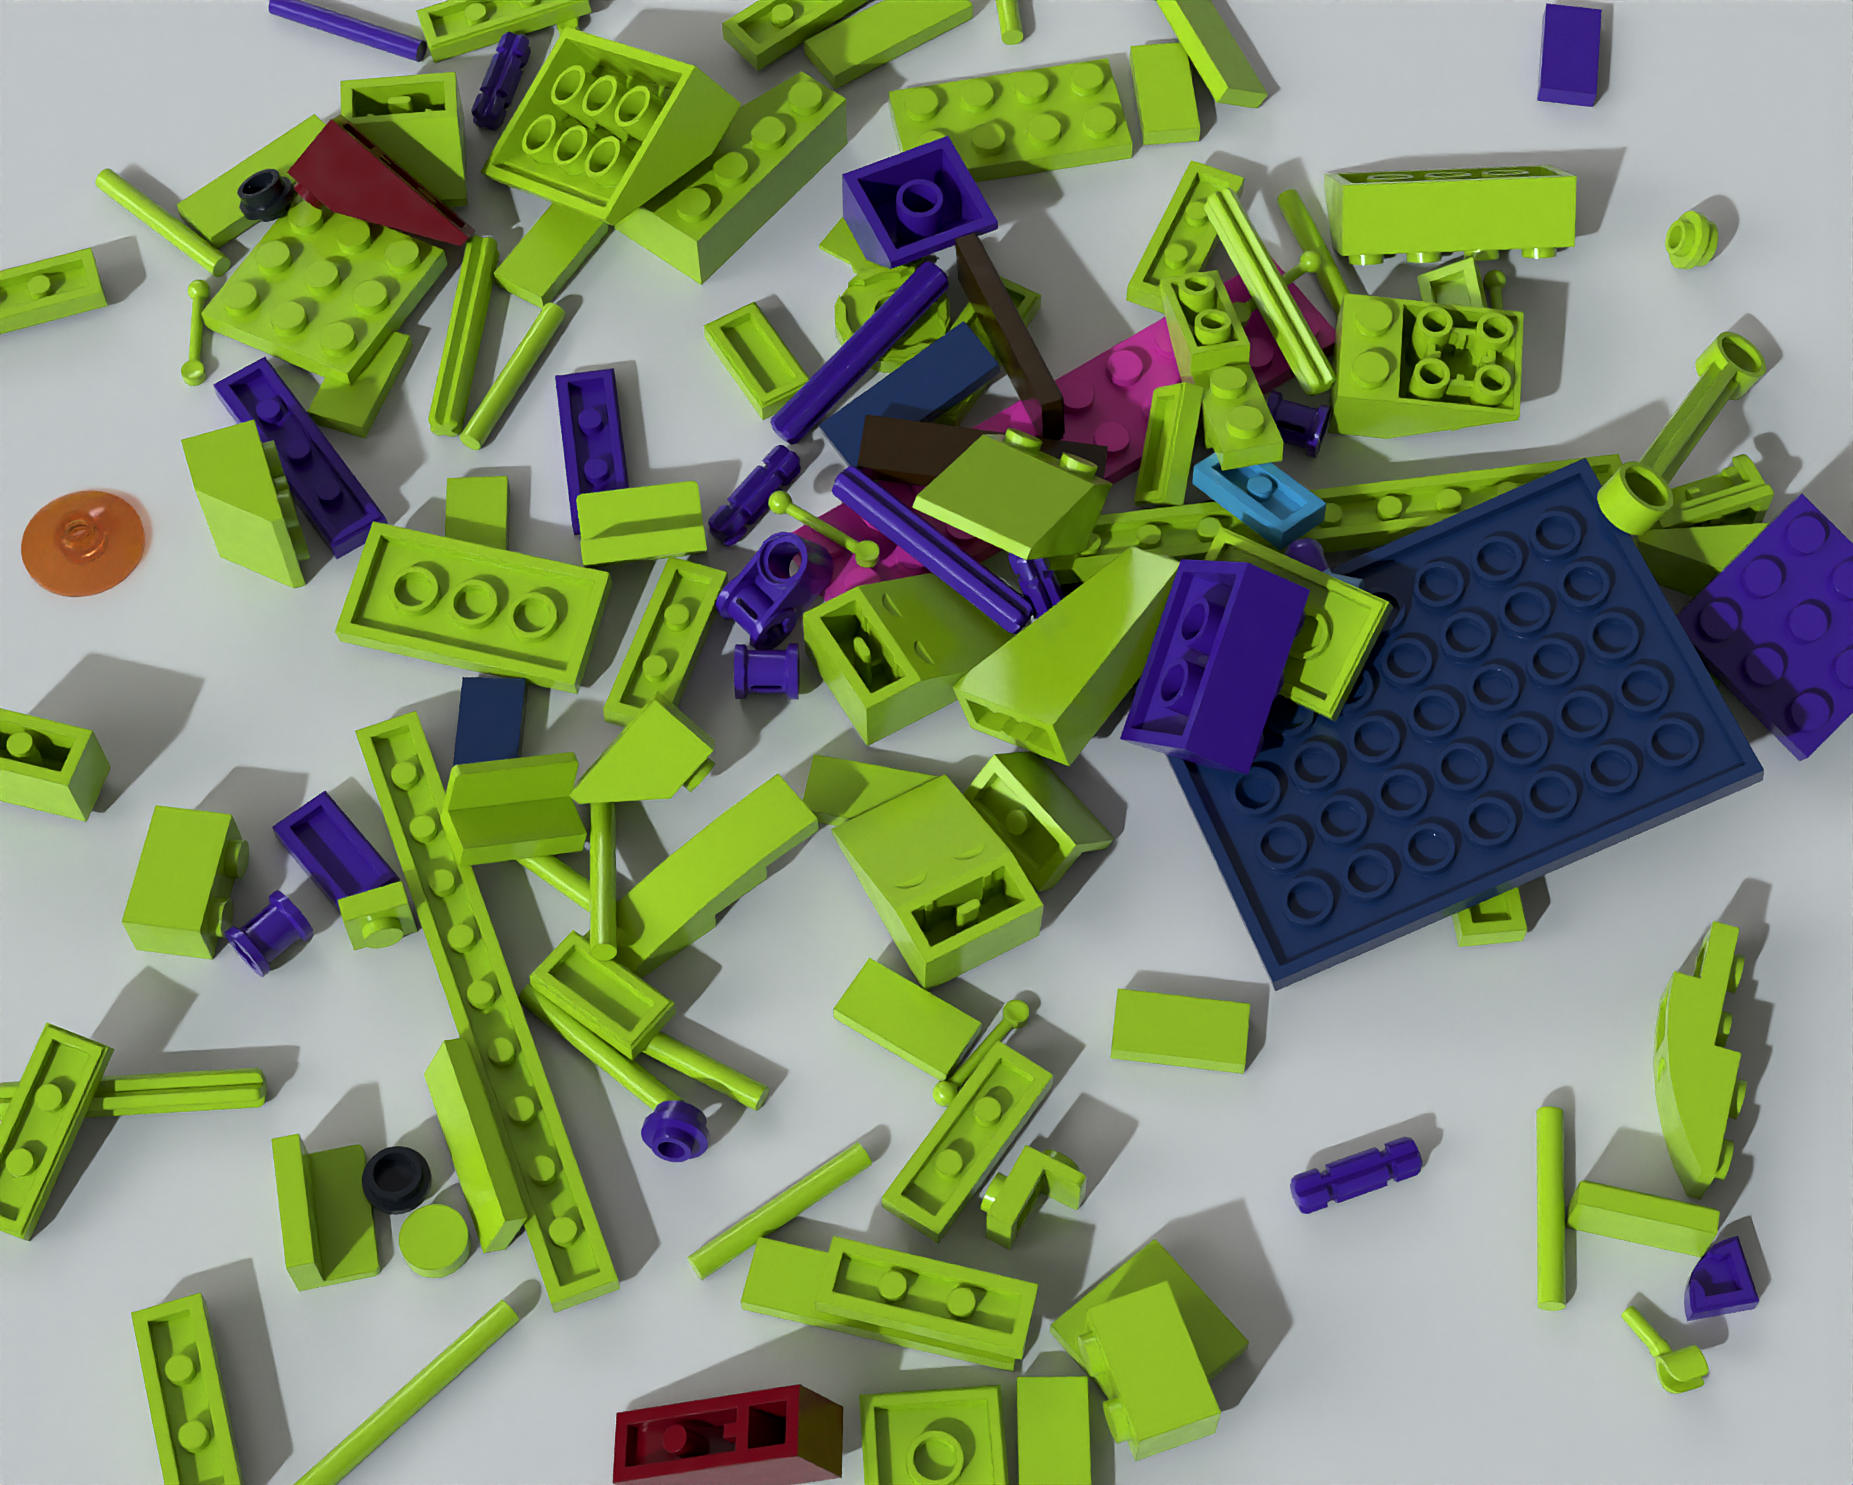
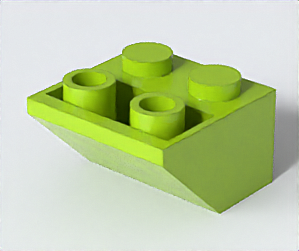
M456 72L340 81L341 115L448 207L468 206L465 117Z
M254 419L181 439L193 486L219 556L293 589L305 586L299 562L311 558L274 440L262 443Z

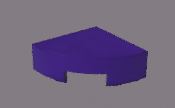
M1738 1236L1728 1238L1714 1245L1694 1267L1688 1278L1684 1294V1309L1687 1321L1752 1310L1760 1302Z

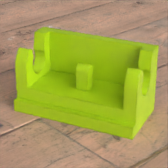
M1746 454L1732 457L1734 465L1722 469V472L1671 488L1673 505L1650 530L1762 523L1775 493L1770 484H1765L1753 461Z

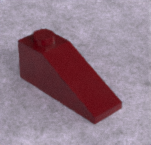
M341 114L330 119L287 172L297 181L294 186L295 191L310 205L319 210L326 206L335 213L462 246L476 231Z
M801 1384L618 1412L616 1413L612 1483L615 1485H795L842 1478L844 1407Z

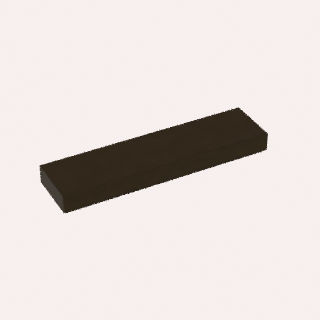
M974 233L956 238L958 280L1039 437L1056 440L1064 439L1063 396L983 244Z
M866 415L857 467L873 480L927 487L982 435H1005L1006 433ZM1036 437L1043 442L1039 451L1059 460L1063 452L1086 459L1098 466L1095 476L1104 479L1108 446Z

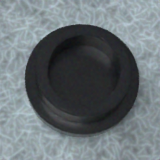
M275 169L259 171L248 177L238 188L237 194L241 199L239 208L248 220L269 222L278 219L291 206L290 201L295 194L294 185L289 178L281 177Z
M403 1146L388 1147L379 1151L368 1161L362 1174V1188L368 1202L375 1209L392 1215L404 1214L416 1209L427 1198L432 1185L431 1171L425 1158L419 1152Z

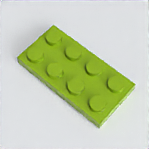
M1108 58L888 91L889 110L900 153L949 136L975 183L1132 158L1133 142Z
M373 521L335 633L340 642L502 678H525L526 683L578 694L613 582L609 572Z

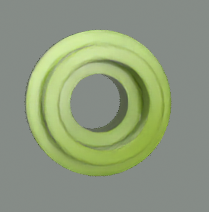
M1687 211L1682 214L1678 220L1671 224L1665 239V248L1672 265L1684 270L1692 269L1695 266H1705L1712 259L1716 251L1718 229L1716 224L1709 221L1701 212Z

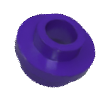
M665 1101L658 1104L654 1112L645 1118L641 1129V1137L644 1143L652 1149L656 1156L669 1162H684L704 1154L708 1147L710 1133L706 1127L707 1119L704 1113L697 1107L682 1101Z

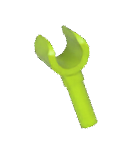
M1634 1305L1623 1311L1621 1318L1646 1345L1649 1353L1655 1358L1658 1378L1662 1387L1667 1392L1679 1394L1704 1385L1702 1377L1708 1374L1709 1368L1703 1353L1696 1345L1672 1351L1668 1342L1658 1334Z

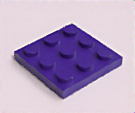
M1801 493L1676 614L1705 667L1799 761L1807 759L1853 713V543Z

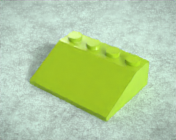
M565 27L480 173L496 182L614 226L712 155L718 143L727 135L731 121L742 103L694 65Z

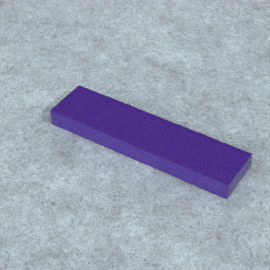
M266 357L213 384L217 397L237 424L254 419L262 443L274 440L294 502L336 559L366 543L373 521L388 524L384 514Z

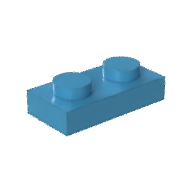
M1213 453L1194 466L1193 485L1280 551L1324 521L1327 503L1273 463L1222 471L1217 455Z

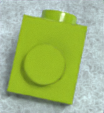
M1025 1145L1009 1175L1006 1176L998 1172L984 1195L980 1209L987 1212L986 1238L1010 1250L1041 1193L1074 1210H1078L1085 1197L1086 1175L1079 1172L1078 1165L1072 1159L1058 1151L1045 1149L1041 1153Z

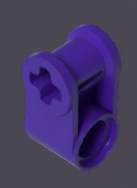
M779 532L772 534L763 542L760 549L738 576L723 588L715 603V610L724 619H734L750 635V645L755 650H773L790 635L798 619L817 596L827 588L834 570L832 556L825 547L794 533ZM801 552V566L798 572L790 577V563L793 557Z

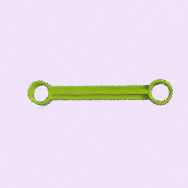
M1726 331L1720 333L1695 361V368L1700 378L1638 462H1625L1599 489L1597 501L1601 511L1620 530L1632 535H1643L1672 507L1673 495L1668 484L1727 401L1741 399L1765 374L1766 362L1762 354L1743 336Z

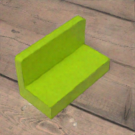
M696 481L580 494L576 498L581 533L583 566L586 568L666 559L669 556L682 557L707 553L699 487Z
M1031 751L994 754L963 793L965 798L1011 850L1028 880L1038 891L1053 889L1082 852L1106 849L1114 840L1112 834L1038 754Z
M565 752L460 764L452 767L440 820L459 867L583 851L587 832L575 804L569 796L579 767L575 753Z
M299 1133L272 1138L285 1264L298 1291L377 1276L381 1271L373 1206L368 1202L362 1188V1174L367 1164L364 1148L360 1144L308 1153Z

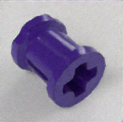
M1272 390L1267 405L1283 442L1306 450L1307 456L1316 458L1327 430L1331 407L1321 404L1316 409L1283 399L1281 392Z
M789 643L786 650H748L745 644H736L734 651L735 699H745L748 694H787L789 700H799V643Z
M279 890L274 891L269 896L270 904L241 928L232 926L224 933L237 954L261 977H264L271 971L270 963L297 940L308 941L314 936V930L302 912Z

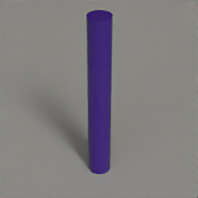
M302 0L269 1L268 9L270 14L416 62H421L426 54L427 43L424 40Z

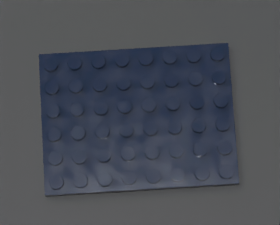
M1586 458L1330 569L1335 574L1363 579L1364 591L1390 602L1393 606L1336 722L1278 695L1272 702L1263 729L1264 741L1261 751L1252 762L1248 775L1212 769L1165 754L1275 991L1763 781L1764 768L1630 534L1613 525L1601 511L1597 501V493L1602 486ZM1140 678L1133 685L1135 692L1137 690Z

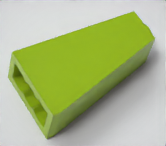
M1131 546L962 676L953 686V689L970 728L1070 767L1142 675L1180 562L1167 554L1156 555Z

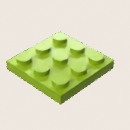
M298 194L291 202L288 211L276 220L202 311L201 315L206 328L322 377L329 375L352 385L391 332H397L448 266L445 252L441 248L380 224L332 212L326 206L319 210Z

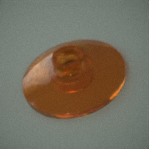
M102 491L73 492L49 502L33 516L23 533L21 556L30 577L45 590L67 597L92 596L115 587L133 572L144 552L145 531L136 510L122 498ZM85 530L80 535L72 536L74 533L78 531Z

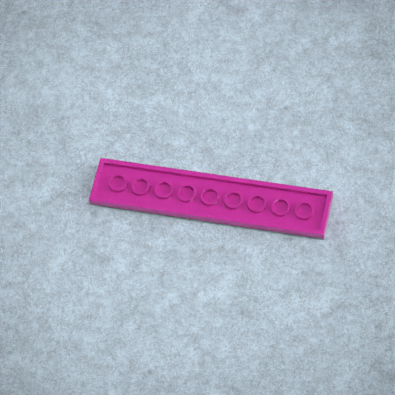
M1273 260V262H1274L1275 266L1277 267V269H1278L1280 275H1281V276L1284 275L1285 272H1284V271L1279 267V265ZM1240 274L1223 283L1232 304L1235 302L1246 303L1252 298ZM1292 282L1287 287L1327 358L1333 354L1335 329ZM1257 308L1251 313L1248 324L1243 329L1250 343L1249 364L1262 394L1265 395L1294 378L1295 375ZM1166 317L1055 380L1064 399L1065 434H1063L1064 439L1061 440L1108 446L1104 480L1113 484L1140 469L1155 388L1182 383ZM1021 400L972 428L1006 433L1008 428H1013L1034 437H1039ZM888 481L878 482L883 488L980 563L1003 550L912 508L916 496L926 486ZM844 503L818 518L858 542L864 540L875 542L879 547V561L875 566L870 568L860 566L855 560L854 553L807 525L791 532L820 544L832 556L834 565L833 576L827 588L820 593L825 602L860 585L932 573ZM801 552L793 557L799 568L802 562Z

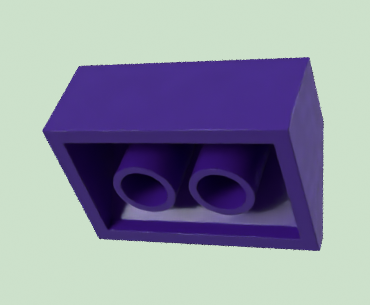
M1181 559L1120 739L1212 769L1248 775L1252 762L1259 755L1263 745V729L1272 702L1282 689L1284 683L1283 670L1293 640L1303 627L1305 620L1304 607L1310 590L1248 562Z

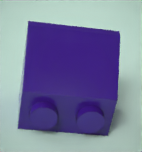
M949 136L842 174L843 218L866 260L892 269L954 246L956 238L972 233L975 236H981L998 229L997 219Z

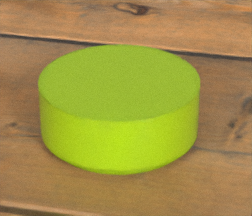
M431 1204L415 1210L405 1219L399 1232V1247L405 1262L412 1271L427 1278H442L454 1273L465 1263L471 1249V1236L465 1220L455 1209L446 1205Z

